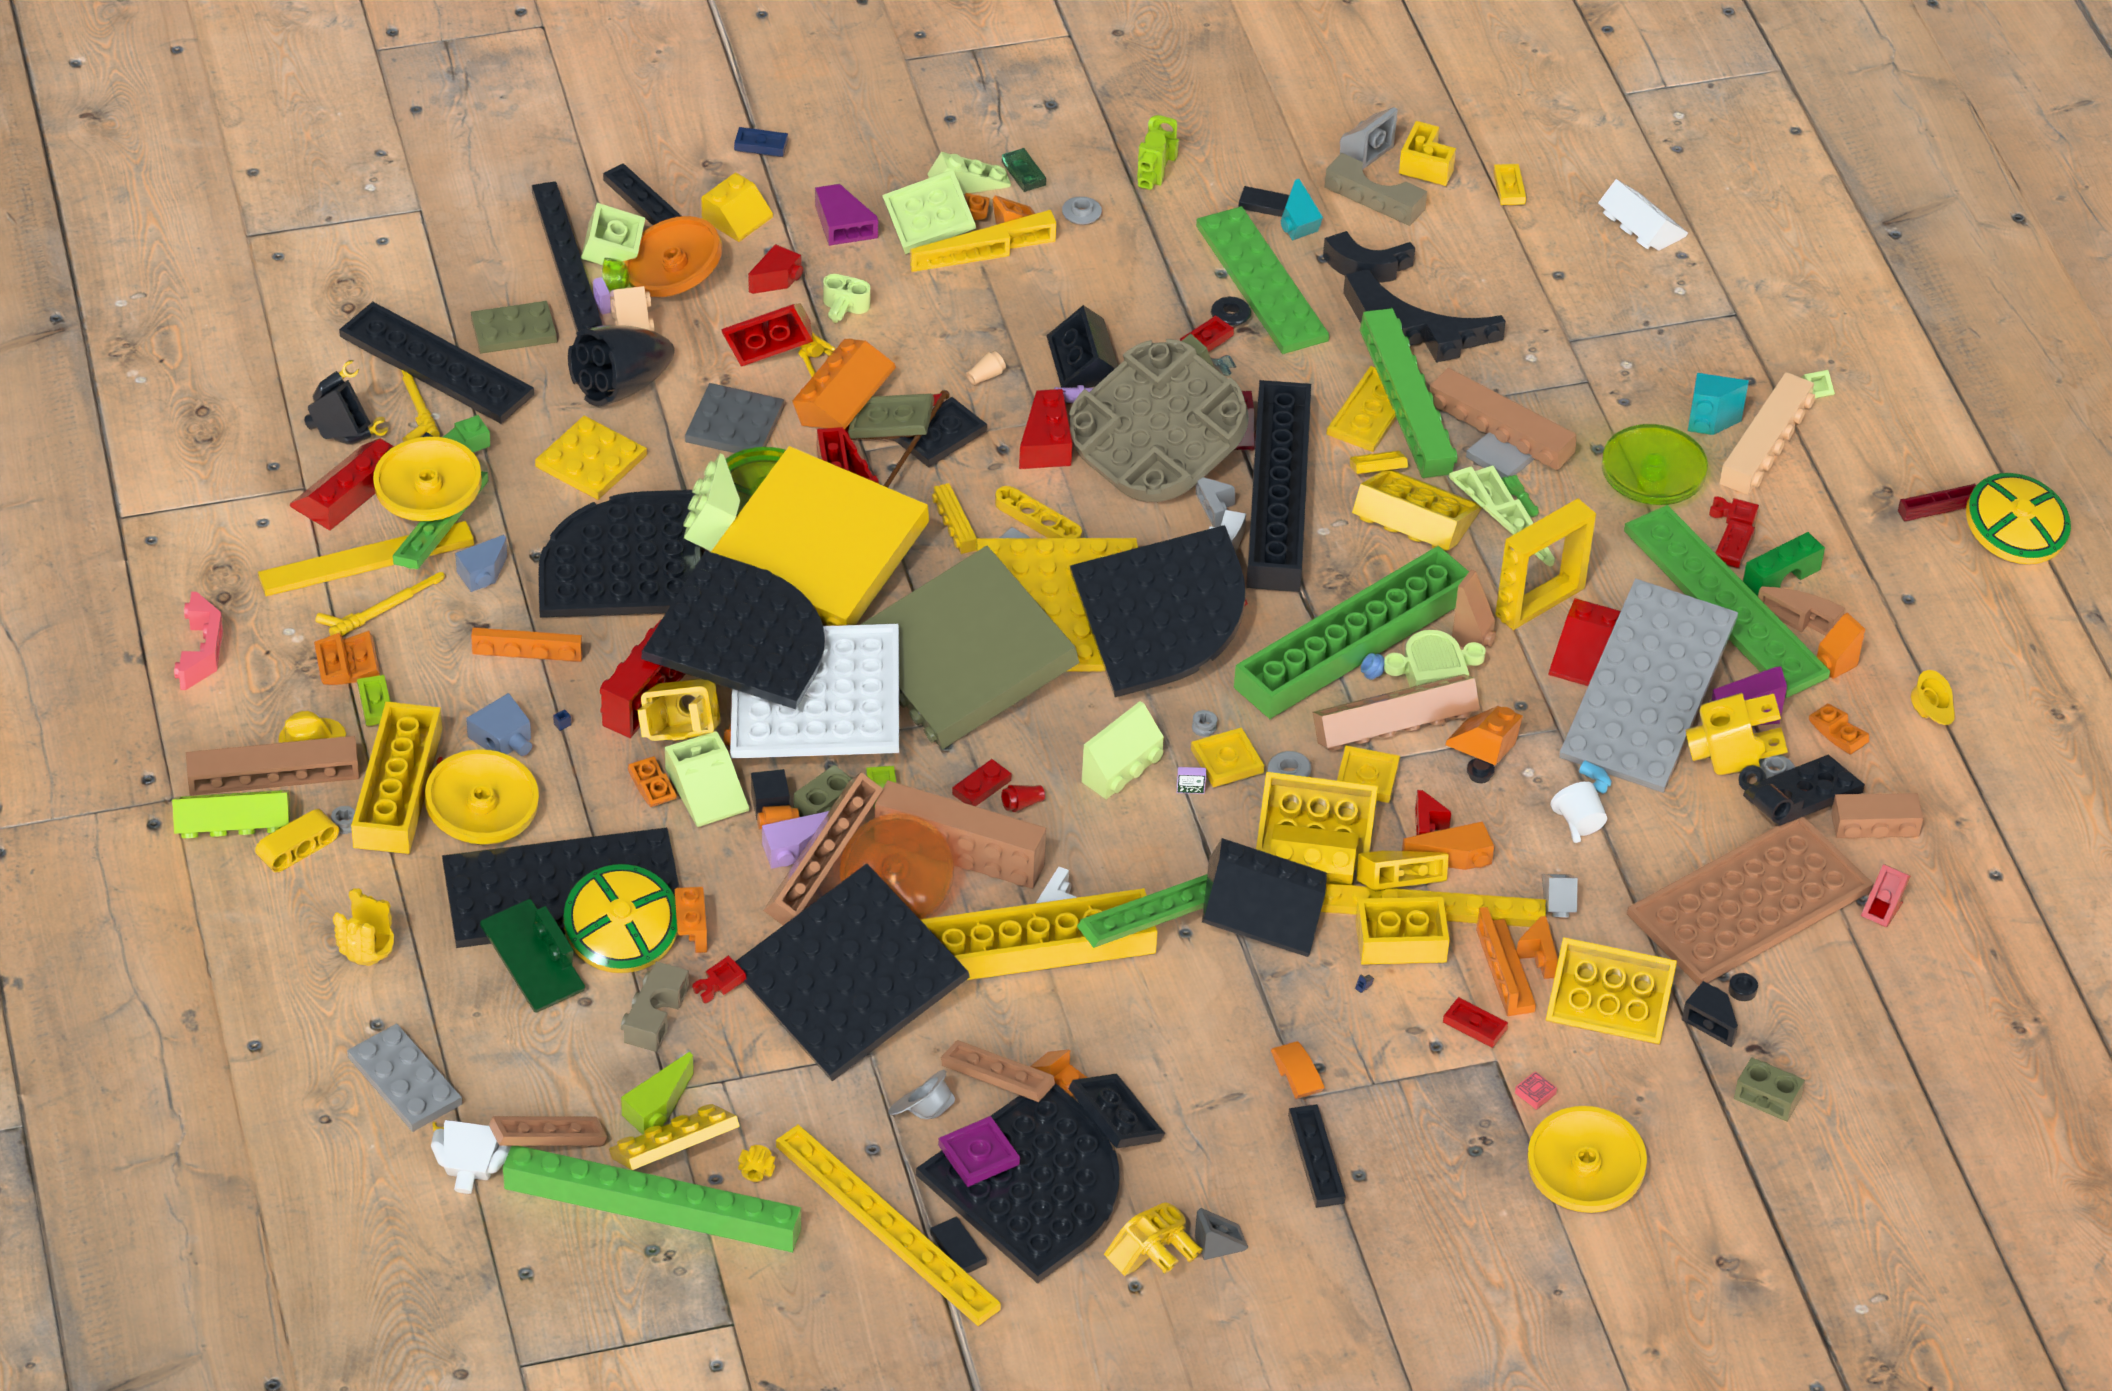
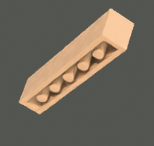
M1785 372L1723 464L1720 479L1721 485L1746 495L1750 494L1754 486L1758 487L1760 485L1764 471H1769L1773 464L1774 456L1780 455L1785 439L1790 440L1795 424H1800L1803 420L1805 409L1812 407L1815 400V394H1812L1813 382Z

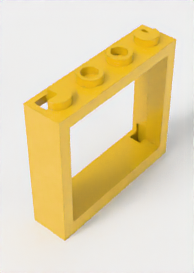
M1579 498L1505 539L1495 615L1512 630L1517 629L1585 589L1596 513ZM1565 537L1559 575L1524 595L1529 557Z

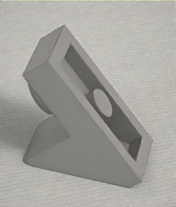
M1205 477L1197 481L1196 496L1212 526H1221L1225 510H1227V507L1235 505L1234 486Z

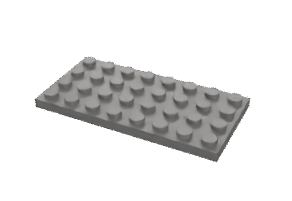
M1635 578L1560 750L1559 758L1580 765L1586 760L1603 768L1609 775L1664 793L1687 739L1685 729L1691 728L1738 618V612Z

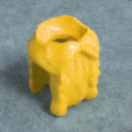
M353 888L349 891L352 918L347 920L343 914L338 912L333 916L336 946L339 948V952L345 955L349 961L358 965L371 966L386 958L393 949L394 934L391 928V905L387 900L377 901L372 896L363 894L361 889Z

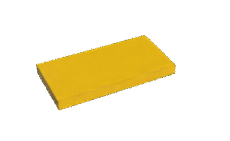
M1370 366L1326 431L1328 436L1371 452L1375 451L1397 419L1395 410L1390 404L1388 395L1375 367Z

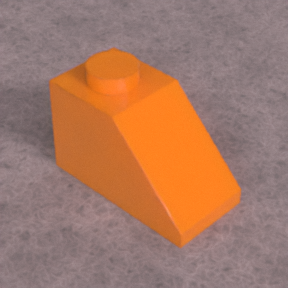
M1848 612L1839 619L1818 647L1817 658L1830 670L1829 676L1832 679L1857 667L1865 628Z

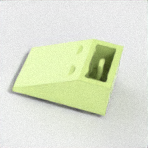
M721 453L715 462L710 461L704 471L705 477L703 480L699 478L696 481L692 490L695 495L688 506V509L691 511L688 513L683 526L687 527L684 539L709 551H712L736 518L740 503L727 462Z
M717 731L665 747V770L697 827L749 811V806L728 750Z

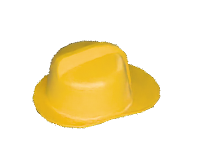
M1923 671L1918 677L1917 685L1911 691L1910 697L1913 707L1923 718L1930 717L1942 725L1951 724L1955 720L1952 689L1948 681L1937 671Z
M299 711L285 721V726L279 733L278 741L283 743L346 737V731L338 721L330 718H319L310 711Z

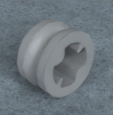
M1201 710L1193 715L1192 730L1196 735L1207 737L1215 733L1217 716L1213 712Z
M340 806L332 812V821L339 827L340 834L352 832L351 824L355 814V810L352 807Z

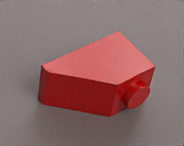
M775 244L748 273L749 293L756 294L789 288L795 280L800 279L803 273L801 254Z

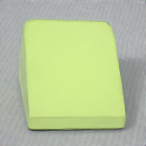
M1828 370L1804 374L1801 377L1814 383L1812 394H1815V399L1835 394Z

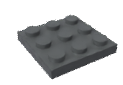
M709 383L686 431L685 442L745 456L763 454L784 408V399Z

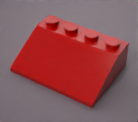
M1574 598L1548 675L1589 686L1621 611Z

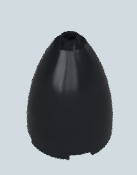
M605 325L586 328L576 333L577 337L574 344L568 348V368L573 384H578L585 394L584 400L594 406H603L629 397L657 379L672 361L674 346L666 337L645 328L626 325Z

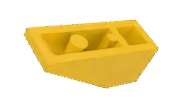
M1385 850L1358 853L1357 881L1373 890L1447 881L1448 854L1446 852Z

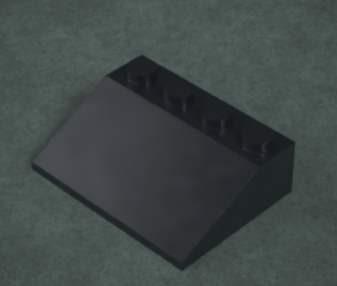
M1221 838L1209 858L1202 923L1308 957L1311 952L1325 896L1327 872Z

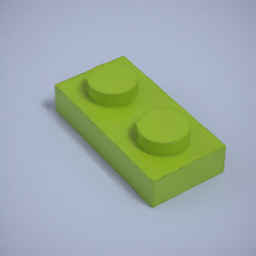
M380 675L357 679L366 726L380 724L385 702H390L385 676Z

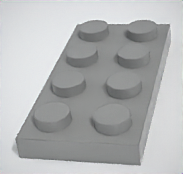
M397 1023L347 1050L350 1061L412 1132L462 1105V1097Z

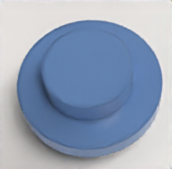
M1373 653L1365 657L1361 664V672L1364 673L1367 679L1373 680L1383 674L1384 657Z

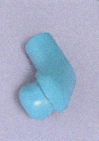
M1586 760L1582 763L1579 773L1596 780L1593 784L1597 792L1601 794L1606 793L1607 788L1612 783L1607 772Z

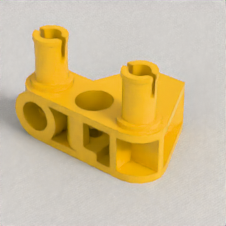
M1164 1202L1135 1215L1120 1230L1104 1255L1124 1276L1136 1271L1149 1257L1166 1274L1179 1260L1164 1245L1172 1244L1188 1262L1193 1261L1198 1256L1197 1253H1201L1203 1249L1185 1232L1186 1221L1181 1211L1174 1205Z

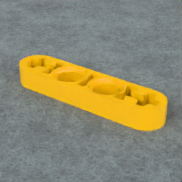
M1002 486L996 490V508L1047 538L1082 537V529L1077 523L1011 486ZM1025 508L1033 509L1034 512L1027 514L1023 513L1021 510ZM1046 520L1054 521L1055 524L1047 526L1044 525L1042 522Z

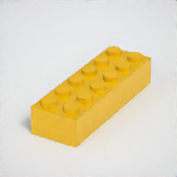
M385 702L351 824L353 848L410 854L425 797L426 783L430 770L432 771L442 734L441 707Z

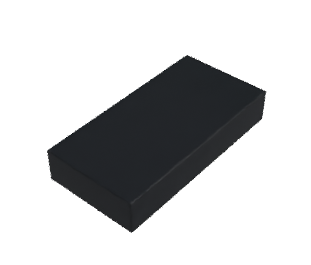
M1244 186L1238 207L1242 206L1244 210L1282 217L1289 195Z
M957 1216L930 1228V1235L940 1249L966 1273L987 1265L986 1256Z

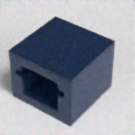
M565 709L553 715L554 725L559 731L571 726V715Z

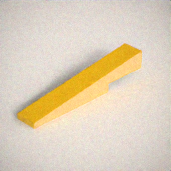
M1047 210L910 249L911 272L1010 256V249L1055 242V218L1052 211Z

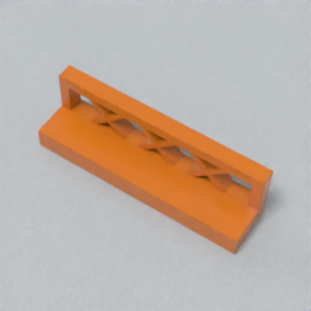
M1488 907L1479 908L1476 931L1506 1015L1514 1016L1534 1013L1536 1004L1505 919L1492 920Z

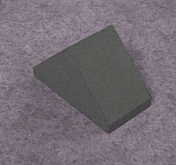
M1203 1208L1197 1211L1195 1239L1198 1246L1203 1249L1201 1254L1204 1260L1242 1252L1248 1248L1239 1224Z

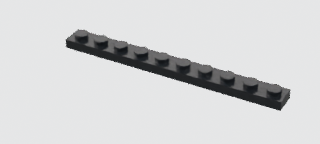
M557 182L531 185L532 195L576 333L582 329L603 326Z

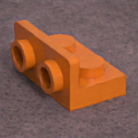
M676 888L675 903L678 935H689V942L695 941V953H706L707 929L704 888Z

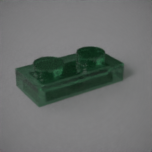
M1025 148L1002 154L1003 165L1023 192L1046 186V176Z

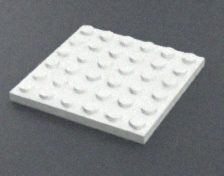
M899 625L823 626L825 635L823 660L816 677L796 710L732 689L731 758L899 753Z

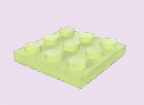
M954 170L882 195L905 254L910 253L912 248L955 237L977 229Z

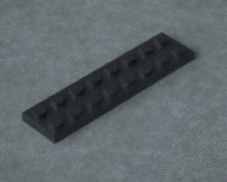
M373 301L339 329L341 338L411 374L413 377L500 424L534 396V387Z

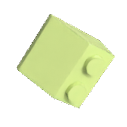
M597 203L588 224L581 259L607 266L636 258L645 217Z

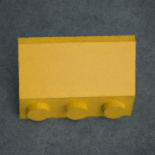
M1274 824L1270 854L1327 872L1326 884L1352 885L1358 834Z

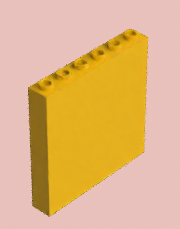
M789 446L711 552L768 570L791 583L810 600L821 618L822 625H856L928 524V505Z

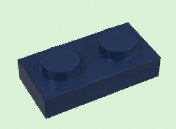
M739 127L734 142V150L783 157L788 142V133Z

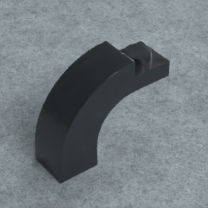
M1347 231L1324 238L1323 258L1335 271L1344 276L1348 273L1369 269L1379 283L1396 280L1398 271L1405 270L1414 265L1415 247L1411 242L1385 250H1371L1357 244Z

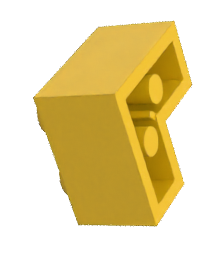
M1415 121L1401 150L1399 174L1446 186L1454 169L1456 148L1438 144L1439 126Z

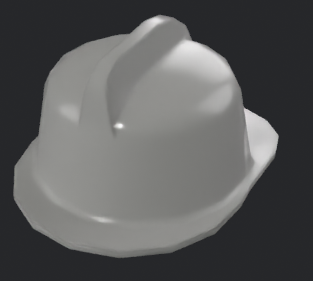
M941 1070L924 1084L900 1098L891 1106L888 1113L896 1115L909 1110L921 1119H933L940 1116L955 1101L953 1093L944 1081L947 1071Z

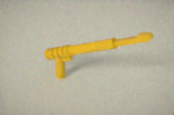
M400 370L403 375L402 380L418 412V417L415 418L418 426L402 438L403 442L422 437L426 432L434 437H439L440 432L423 401L412 375Z
M438 572L410 588L407 587L361 613H351L343 618H338L319 612L316 616V623L330 626L329 633L331 636L337 633L344 636L361 627L372 618L413 597L415 593L432 584H438L444 579V572Z

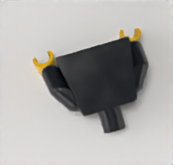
M348 360L340 372L335 371L318 384L312 396L313 402L308 405L310 414H307L304 418L307 428L311 430L318 428L324 439L334 438L335 441L349 445L368 439L373 433L383 436L388 431V427L383 429L376 427L377 424L385 421L384 417L375 418L373 425L368 427L371 423L349 380H343L345 377H354L358 373L359 369L353 373L348 372L346 366L354 360Z

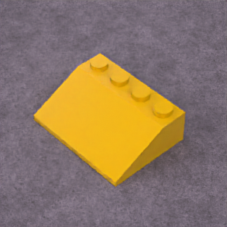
M1383 470L1360 484L1352 513L1360 516L1359 518L1364 522L1379 523L1384 525L1383 528L1387 531H1399L1407 534L1410 540L1416 542L1425 541L1432 544V548L1439 546L1444 551H1449L1459 543L1480 513L1482 507L1474 501L1397 471Z
M1266 772L1256 849L1270 854L1274 824L1358 834L1355 867H1357L1358 853L1370 852L1378 786Z
M1563 937L1546 1021L1660 1045L1677 961Z

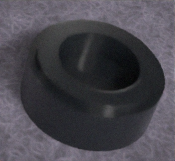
M1738 973L1731 977L1728 991L1734 999L1750 1001L1755 998L1758 982L1752 975Z

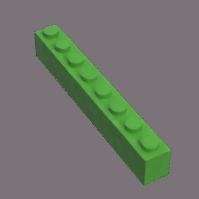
M1393 309L1363 312L1360 325L1361 335L1385 392L1388 395L1390 404L1395 410L1396 418L1421 477L1449 475L1453 471L1454 463H1457V451L1450 444L1448 430L1444 429L1441 423V414L1439 410L1435 409L1433 395L1426 388L1424 374L1420 373L1417 367V358L1411 353L1409 339L1402 332L1400 319L1396 318Z

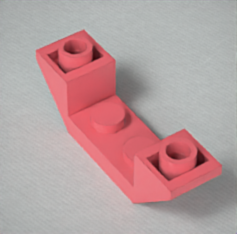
M191 592L190 603H185L184 617L189 619L190 630H203V639H206V641L200 644V651H182L180 662H175L174 675L175 679L180 680L181 690L189 689L216 672L218 668L223 636L222 615L216 607L198 592Z

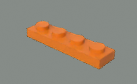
M472 628V654L582 661V635Z

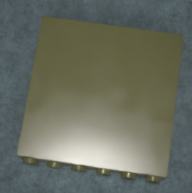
M988 546L983 547L860 624L899 625V704L902 708L907 706L916 725L922 724L924 733L931 743L936 741L942 750L1080 663L1075 646Z

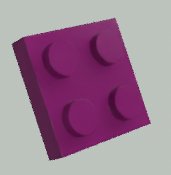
M991 1116L938 1138V1146L967 1187L1020 1164V1156Z

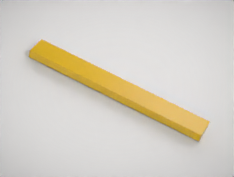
M467 522L455 523L429 556L473 546L474 538ZM409 535L258 571V579L265 596H270L394 565L393 554Z

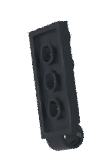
M1828 754L1756 782L1744 791L1743 796L1778 826H1781L1833 805L1835 795L1861 794L1865 784Z

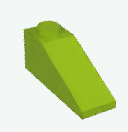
M690 1052L686 1053L621 1097L622 1116L642 1135L647 1128L653 1126L662 1127L668 1121L694 1074L693 1054Z

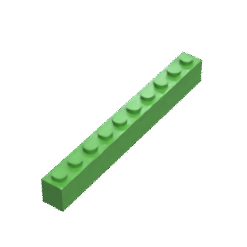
M511 1146L503 1166L504 1189L778 1250L793 1253L801 1231V1207L528 1147Z

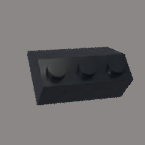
M1084 305L1046 335L1061 388H1077L1078 385H1083L1084 388L1096 387L1118 367L1104 318Z

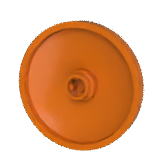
M693 216L670 218L642 232L638 255L636 258L623 261V272L632 288L644 286L645 292H649L650 297H667L680 294L695 287L712 273L722 255V242L715 227L702 218Z

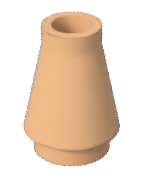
M987 352L971 370L966 372V376L971 384L976 385L1001 375L1002 370L1006 368V364L998 352Z

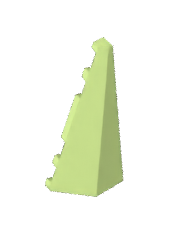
M1471 466L1449 473V478L1512 535L1533 524L1521 501L1513 499L1494 466L1474 471ZM1548 547L1535 553L1546 565H1554L1555 558Z

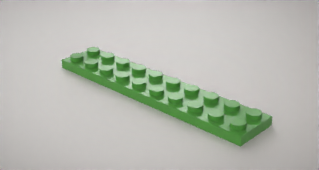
M1668 505L1625 523L1624 532L1685 595L1738 612V618L1729 640L1760 672L1774 667H1782L1787 684L1785 698L1829 678L1830 670Z

